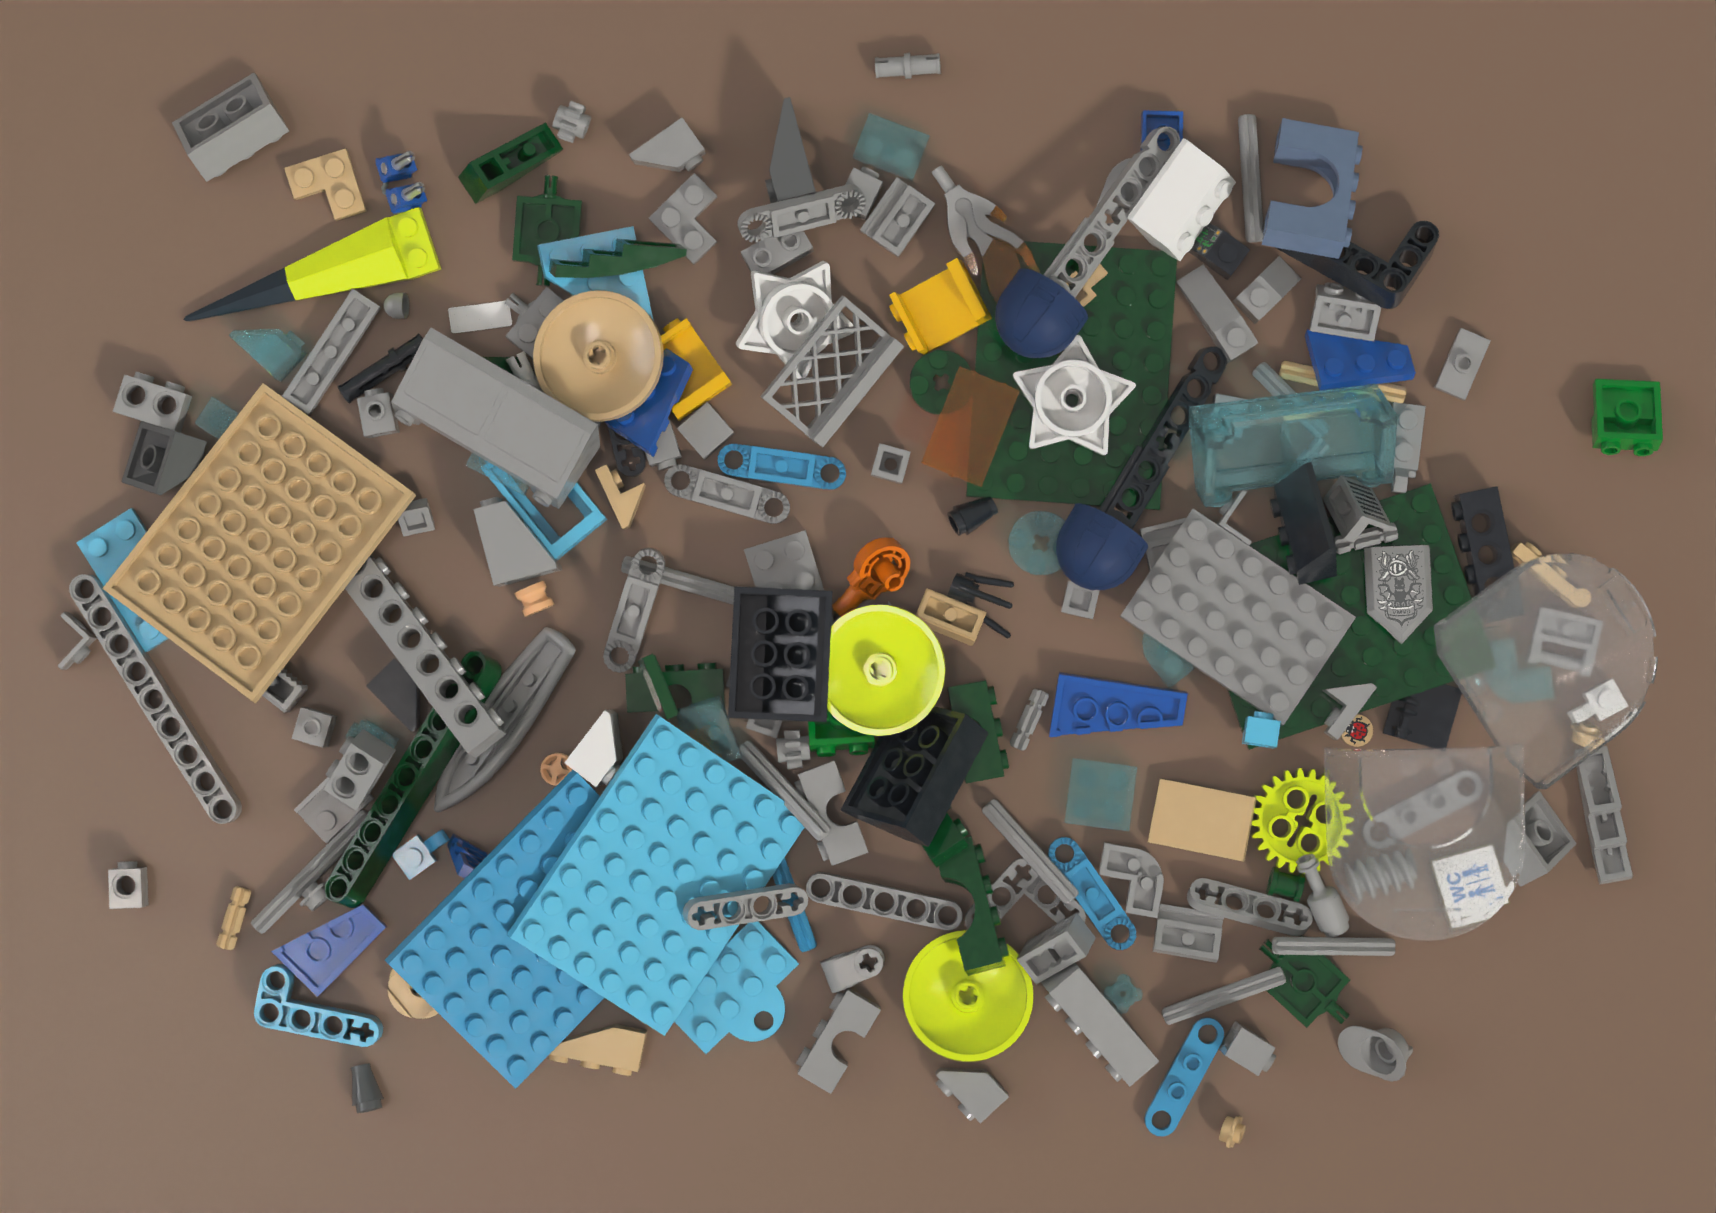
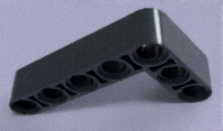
M1416 222L1389 262L1350 242L1348 248L1343 247L1339 259L1281 248L1276 249L1385 309H1393L1401 304L1432 257L1439 238V230L1432 222ZM1402 263L1409 264L1411 267L1404 266ZM1358 271H1364L1367 274H1361ZM1386 286H1390V287L1394 288L1395 290H1390V289L1386 288Z

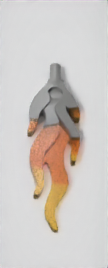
M942 165L931 172L946 193L944 197L947 203V221L951 241L965 259L973 275L978 273L976 258L968 245L967 238L972 239L976 243L983 259L987 284L996 303L1017 271L1021 269L1016 254L1023 257L1030 270L1040 273L1026 243L1013 232L991 222L986 217L991 216L1005 222L1007 217L998 206L983 197L966 191L960 185L956 186Z

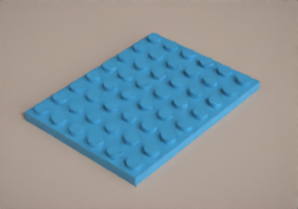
M574 770L385 959L515 1089L604 999L603 996L507 935L600 797Z

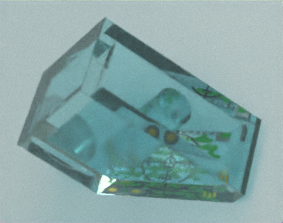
M280 329L233 330L229 334L240 347L280 382L307 355L301 348L305 343L291 330L287 334Z

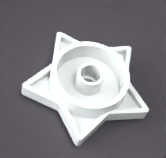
M821 261L791 278L752 271L751 280L755 312L736 341V346L743 350L776 354L786 365L834 306L831 298L830 265L825 261ZM842 312L837 315V328L853 327V324ZM797 313V319L794 322H790L792 316ZM854 332L838 333V340ZM832 334L821 335L816 341L817 354L828 344L832 343ZM811 349L808 351L806 355L811 354ZM811 360L800 361L796 366L797 379L806 378L812 367Z
M1076 335L1053 365L1018 371L1013 374V379L1033 408L1029 448L1036 449L1070 440L1100 455H1106L1108 452L1109 416L1135 388L1136 384L1100 370L1082 337ZM1069 394L1077 396L1078 403L1076 406L1071 407L1067 405L1066 397Z

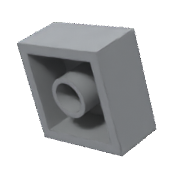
M708 402L677 428L704 460L735 434Z

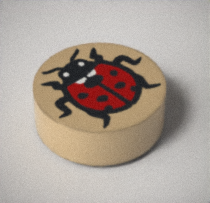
M1357 714L1341 735L1342 740L1354 747L1367 744L1373 735L1372 723L1367 717Z

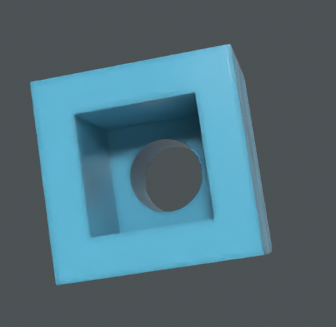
M1254 711V717L1247 716L1245 718L1242 744L1276 748L1281 721L1273 720L1274 714Z

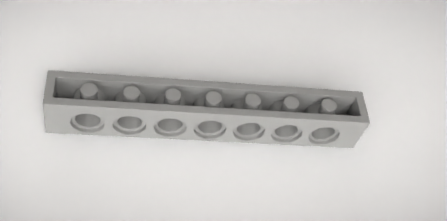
M371 554L365 561L362 570L355 574L345 587V590L465 751L474 758L478 757L506 735L501 727L505 723L493 707L489 710L481 701L485 698L484 693L475 682L469 685L463 677V674L467 672L455 656L452 659L448 657L444 651L448 647L445 641L436 631L433 634L430 633L425 626L429 622L427 617L417 606L412 609L406 601L410 597L406 589L400 582L394 584L388 577V574L392 572L381 557L375 559ZM376 584H382V593L378 597L372 598V588ZM401 608L402 614L400 619L390 623L389 616L391 612ZM419 633V644L409 648V638L413 634ZM438 658V669L433 673H428V662ZM457 683V694L453 698H446L445 692L447 687ZM470 709H476V720L466 724L464 721L466 712Z

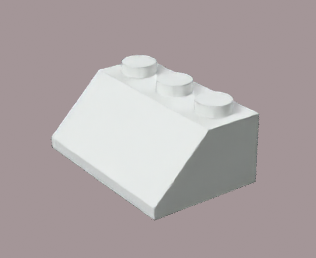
M1183 138L1130 212L1127 219L1152 246L1181 261L1184 255L1192 249L1196 238L1203 228L1211 222L1213 214L1223 200L1230 195L1236 181L1225 168Z
M605 710L564 762L595 787L609 784L623 760L618 714L613 710Z

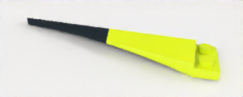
M417 207L377 221L185 316L183 320L190 322L275 304L350 291L352 288L356 290L407 281L441 270L422 208Z

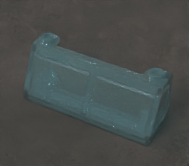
M1377 384L1190 406L1189 427L1195 490L1205 507H1221L1231 501L1232 492L1273 487L1303 464L1312 462L1317 481L1336 479L1342 475L1345 477L1355 476L1359 482L1367 487H1377L1380 484L1392 483L1398 415Z

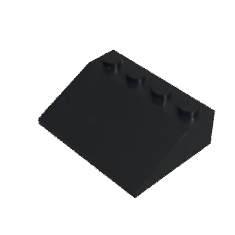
M734 586L728 718L827 722L833 591Z
M934 706L930 713L915 726L900 733L879 737L840 810L904 840L929 847L989 733L967 714Z

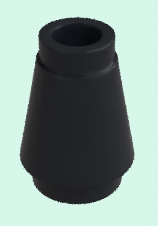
M989 496L953 506V510L948 512L947 515L953 530L958 536L964 533L969 535L993 517V515L997 514L998 509L994 500Z

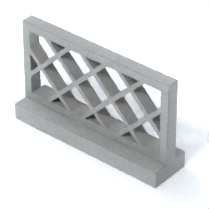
M842 295L760 397L813 442L824 447L904 346ZM846 307L853 313V327L837 328V315ZM859 319L866 325L859 326ZM872 329L880 336L872 347L861 348L860 331ZM854 332L855 349L839 351L838 333ZM832 334L833 352L817 354L816 341L821 335ZM811 349V354L806 355L808 351ZM855 354L856 367L852 372L841 373L839 356ZM833 357L835 374L819 376L817 359ZM811 360L813 377L797 379L796 366L800 361ZM835 380L836 392L830 398L820 399L819 381ZM813 382L814 400L798 401L797 384ZM791 385L792 402L779 404L772 398L780 386ZM815 405V418L806 426L799 419V407ZM786 408H793V414H791Z

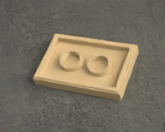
M1160 779L1148 842L1244 862L1257 798Z

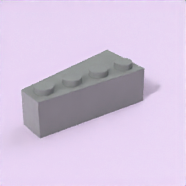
M1076 963L1041 982L1049 992L1045 999L1056 1012L1063 1009L1069 1017L1065 1022L1077 1036L1081 1032L1086 1035L1089 1041L1085 1045L1097 1059L1102 1055L1109 1062L1105 1068L1117 1082L1123 1079L1130 1087L1159 1062L1151 1050Z

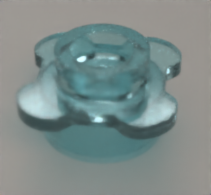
M1126 974L1119 975L1116 983L1104 989V997L1112 1000L1119 1013L1128 1012L1129 1007L1135 1001H1140L1143 996L1142 990L1135 988L1130 982V977ZM1126 991V996L1122 997L1120 992Z

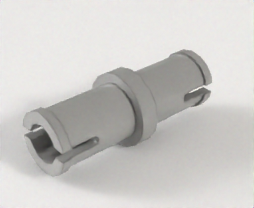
M904 53V56L875 57L876 78L905 76V79H912V75L941 74L940 53L911 56L910 53Z

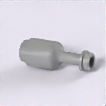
M1314 854L1301 856L1296 861L1297 870L1299 873H1305L1313 891L1307 898V904L1319 930L1324 932L1326 937H1336L1343 934L1350 927L1348 923L1349 915L1335 887L1324 886L1317 870L1320 863Z

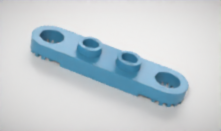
M741 444L726 445L718 454L719 468L723 473L732 477L826 490L837 489L844 483L846 478L844 464L834 457ZM730 451H738L743 456V464L738 469H730L725 465V456ZM827 464H833L839 469V478L833 483L825 482L820 474L821 469Z
M1068 837L1055 839L1048 848V857L1079 891L1076 900L1111 948L1116 950L1129 948L1136 939L1134 924L1079 845ZM1061 844H1067L1073 848L1074 855L1069 862H1059L1055 857L1056 848ZM1117 924H1123L1129 930L1127 940L1122 943H1117L1111 938V930Z
M1204 1017L1192 1025L1189 1034L1180 1047L1145 1113V1124L1152 1134L1167 1136L1177 1127L1223 1042L1224 1030L1217 1020ZM1212 1025L1215 1027L1217 1035L1212 1042L1204 1043L1199 1039L1198 1032L1202 1026ZM1161 1110L1166 1111L1170 1115L1169 1125L1164 1128L1155 1127L1152 1124L1154 1113Z

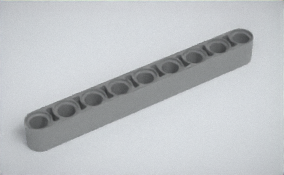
M87 574L76 576L69 585L72 599L212 821L218 824L235 821L242 812L239 798L149 654L143 650L109 594L102 589L104 586L99 578ZM87 580L91 581L94 586V592L89 598H85L80 591L81 585ZM102 608H107L111 613V620L105 626L101 625L98 621V613ZM120 635H124L128 640V648L123 653L118 652L115 648V640ZM138 662L142 663L146 669L144 678L139 681L132 675V668ZM154 690H158L163 696V702L158 708L153 707L149 702L150 693ZM172 717L176 718L180 723V730L174 736L169 734L166 729V723ZM187 745H192L197 750V758L193 763H189L184 759L183 751ZM205 772L212 774L215 779V784L211 790H206L201 786L200 779ZM221 800L228 801L232 806V812L228 818H224L218 813L217 808Z

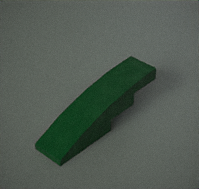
M616 239L615 251L583 249L582 261L550 259L549 272L554 277L594 278L623 275L657 267L684 257L687 254V249L675 243Z

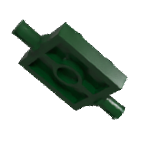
M550 175L544 176V194L534 197L517 196L512 261L531 263L538 266L537 286H543V270L537 246L539 244L580 237L583 202L582 200L564 199L556 195L558 176L552 175V181ZM544 278V286L549 287L550 281Z
M1267 939L1264 944L1272 950V943ZM1264 945L1260 946L1259 950L1273 961L1270 969L1281 967L1286 977V982L1283 985L1266 991L1306 1028L1317 1016L1326 1011L1339 1024H1342L1345 1020L1336 1011L1346 1019L1349 1017L1350 1014L1336 1000L1340 991L1350 982V979L1324 955H1278L1273 952L1271 953Z

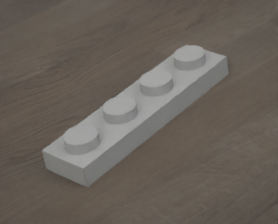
M352 288L282 397L308 415H311L381 307Z

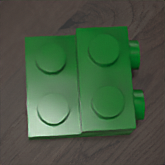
M1595 379L1593 383L1594 414L1591 419L1592 448L1601 449V452L1606 455L1618 454L1621 450H1633L1636 456H1649L1653 454V451H1658L1663 441L1660 382Z
M828 710L827 722H808L810 752H817L818 757L835 756L836 750H849L850 755H865L869 753V748L875 747L874 735L863 734L846 727Z

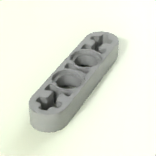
M1207 878L1196 879L1191 884L1187 893L1189 905L1198 911L1291 936L1305 934L1313 921L1310 909L1303 904ZM1200 889L1206 891L1205 895L1207 897L1205 900L1200 899V894L1198 893ZM1221 893L1218 904H1215L1217 894ZM1229 896L1239 898L1242 902V908L1238 910L1229 908L1226 904V898ZM1262 904L1270 906L1274 916L1271 918L1261 917L1258 914L1257 907ZM1281 910H1284L1285 912L1282 915L1284 918L1282 921H1278ZM1294 914L1299 915L1300 925L1294 924V919L1292 918Z
M788 883L693 898L685 904L682 914L686 923L692 928L707 930L796 916L806 909L808 896L799 886ZM791 893L798 896V899L793 901V906L786 902L777 903L776 897L780 900L790 899ZM766 896L769 901L767 909L763 912H755L753 907L755 900L758 897ZM729 901H736L738 905L736 914L731 917H724L722 912L724 905ZM698 907L706 912L714 911L715 916L711 913L702 914L698 921L692 914L697 913Z

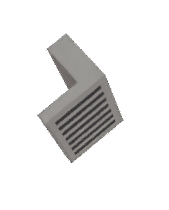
M1341 475L1323 498L1344 540L1354 543L1368 524L1387 531L1392 527L1370 485Z

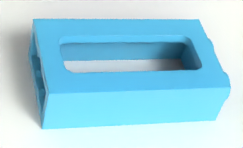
M484 460L486 465L481 469L556 560H559L608 520L577 482L568 497L583 514L584 519L560 537L510 475Z

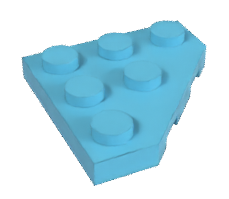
M634 226L539 244L537 246L544 278L554 285H558L572 296L596 290L624 295L640 305L653 319L643 270L623 275L594 278L554 277L549 272L550 259L582 261L583 249L615 251L616 239L636 240Z

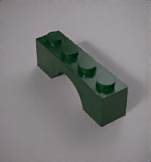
M972 836L964 838L969 845L967 848L939 865L940 874L945 883H952L965 888L974 899L975 916L970 928L957 939L964 971L968 976L1005 967L1004 957L1009 956L1005 937L999 938L996 928L997 925H1001L997 906L991 907L988 894L994 893L989 874L983 876L980 863L986 862L981 843L975 845Z

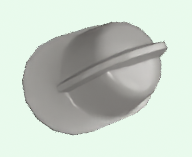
M1350 1026L1345 1028L1338 1038L1339 1052L1343 1059L1353 1068L1391 1082L1400 1080L1405 1075L1406 1062L1413 1053V1047L1408 1045L1404 1037L1395 1029L1382 1028L1372 1030L1362 1026Z

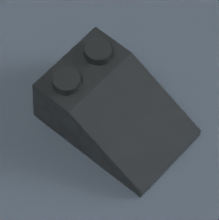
M790 97L783 100L769 169L771 179L765 180L771 203L816 192Z

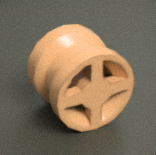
M540 581L514 593L516 599L520 600L524 606L522 610L524 617L554 605L552 598L548 597L545 592L547 587L545 581Z
M563 753L548 755L541 764L540 772L542 778L547 783L557 786L573 770L564 763L569 756Z

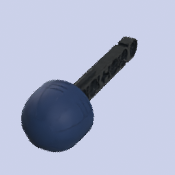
M1206 347L1196 353L1187 368L1191 372L1181 378L1142 445H1137L1099 510L1081 503H1077L1073 507L1059 531L1056 541V555L1062 571L1076 585L1089 590H1107L1125 582L1135 571L1148 549V544L1140 535L1133 531V528L1170 468L1168 463L1209 397L1212 384L1218 382L1226 368L1227 358L1220 348ZM1209 352L1213 353L1217 358V366L1212 371L1208 370L1203 363L1204 356ZM1192 379L1197 380L1201 385V393L1196 398L1191 397L1187 391V385ZM1176 406L1181 407L1185 413L1184 422L1180 425L1175 424L1171 419V412ZM1169 429L1176 431V434L1168 433L1164 439L1167 448L1158 449L1159 443L1156 441V438L1164 437ZM1143 461L1149 462L1152 466V475L1146 480L1141 478L1138 473L1139 464ZM1127 488L1132 489L1136 494V501L1130 507L1126 506L1122 501V493Z

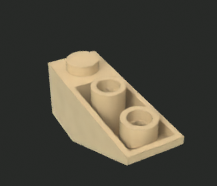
M614 1024L564 1039L549 1054L548 1059L561 1063H567L568 1058L580 1060V1066L599 1069L600 1065L613 1067V1073L631 1076L632 1071L638 1072L640 1069L647 1030Z

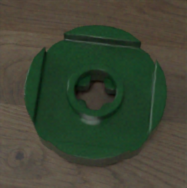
M935 350L925 354L915 363L910 374V390L915 403L921 409L933 415H947L959 411L967 404L973 392L974 376L969 364L960 355L951 351ZM944 374L949 377L947 383L950 385V388L948 390L944 388L940 389V391L935 390L936 382L933 378L936 375L942 377Z

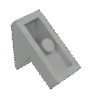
M1370 683L1322 690L1343 706L1341 710L1335 707L1326 718L1324 723L1328 727L1324 733L1333 740H1338L1377 687Z

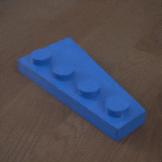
M1059 672L1049 737L1069 734L1082 735L1102 731L1115 732L1135 728L1148 729L1183 725L1188 693L1187 691Z

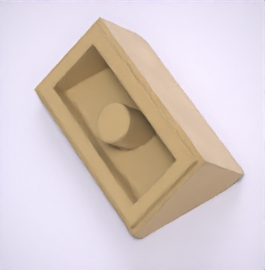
M926 588L916 615L933 631L973 646L987 612Z

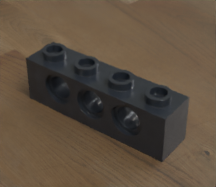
M1498 486L1454 495L1455 502H1451L1454 521H1459L1461 534L1457 536L1458 545L1461 553H1466L1468 565L1464 566L1467 584H1472L1475 597H1472V601L1480 622L1524 614ZM1476 514L1482 515L1486 520V528L1483 532H1477L1472 527V518ZM1482 546L1489 547L1493 553L1492 561L1489 564H1484L1479 560L1478 552ZM1489 578H1494L1499 583V591L1495 596L1489 595L1485 590V583Z

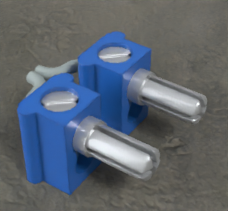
M412 151L376 158L375 160L380 179L383 182L381 190L386 195L393 214L417 207L421 208V204L427 202L424 192L425 187H423L424 184L422 182L387 189L388 182L411 178V174L417 171L414 161L415 156H413L414 153Z

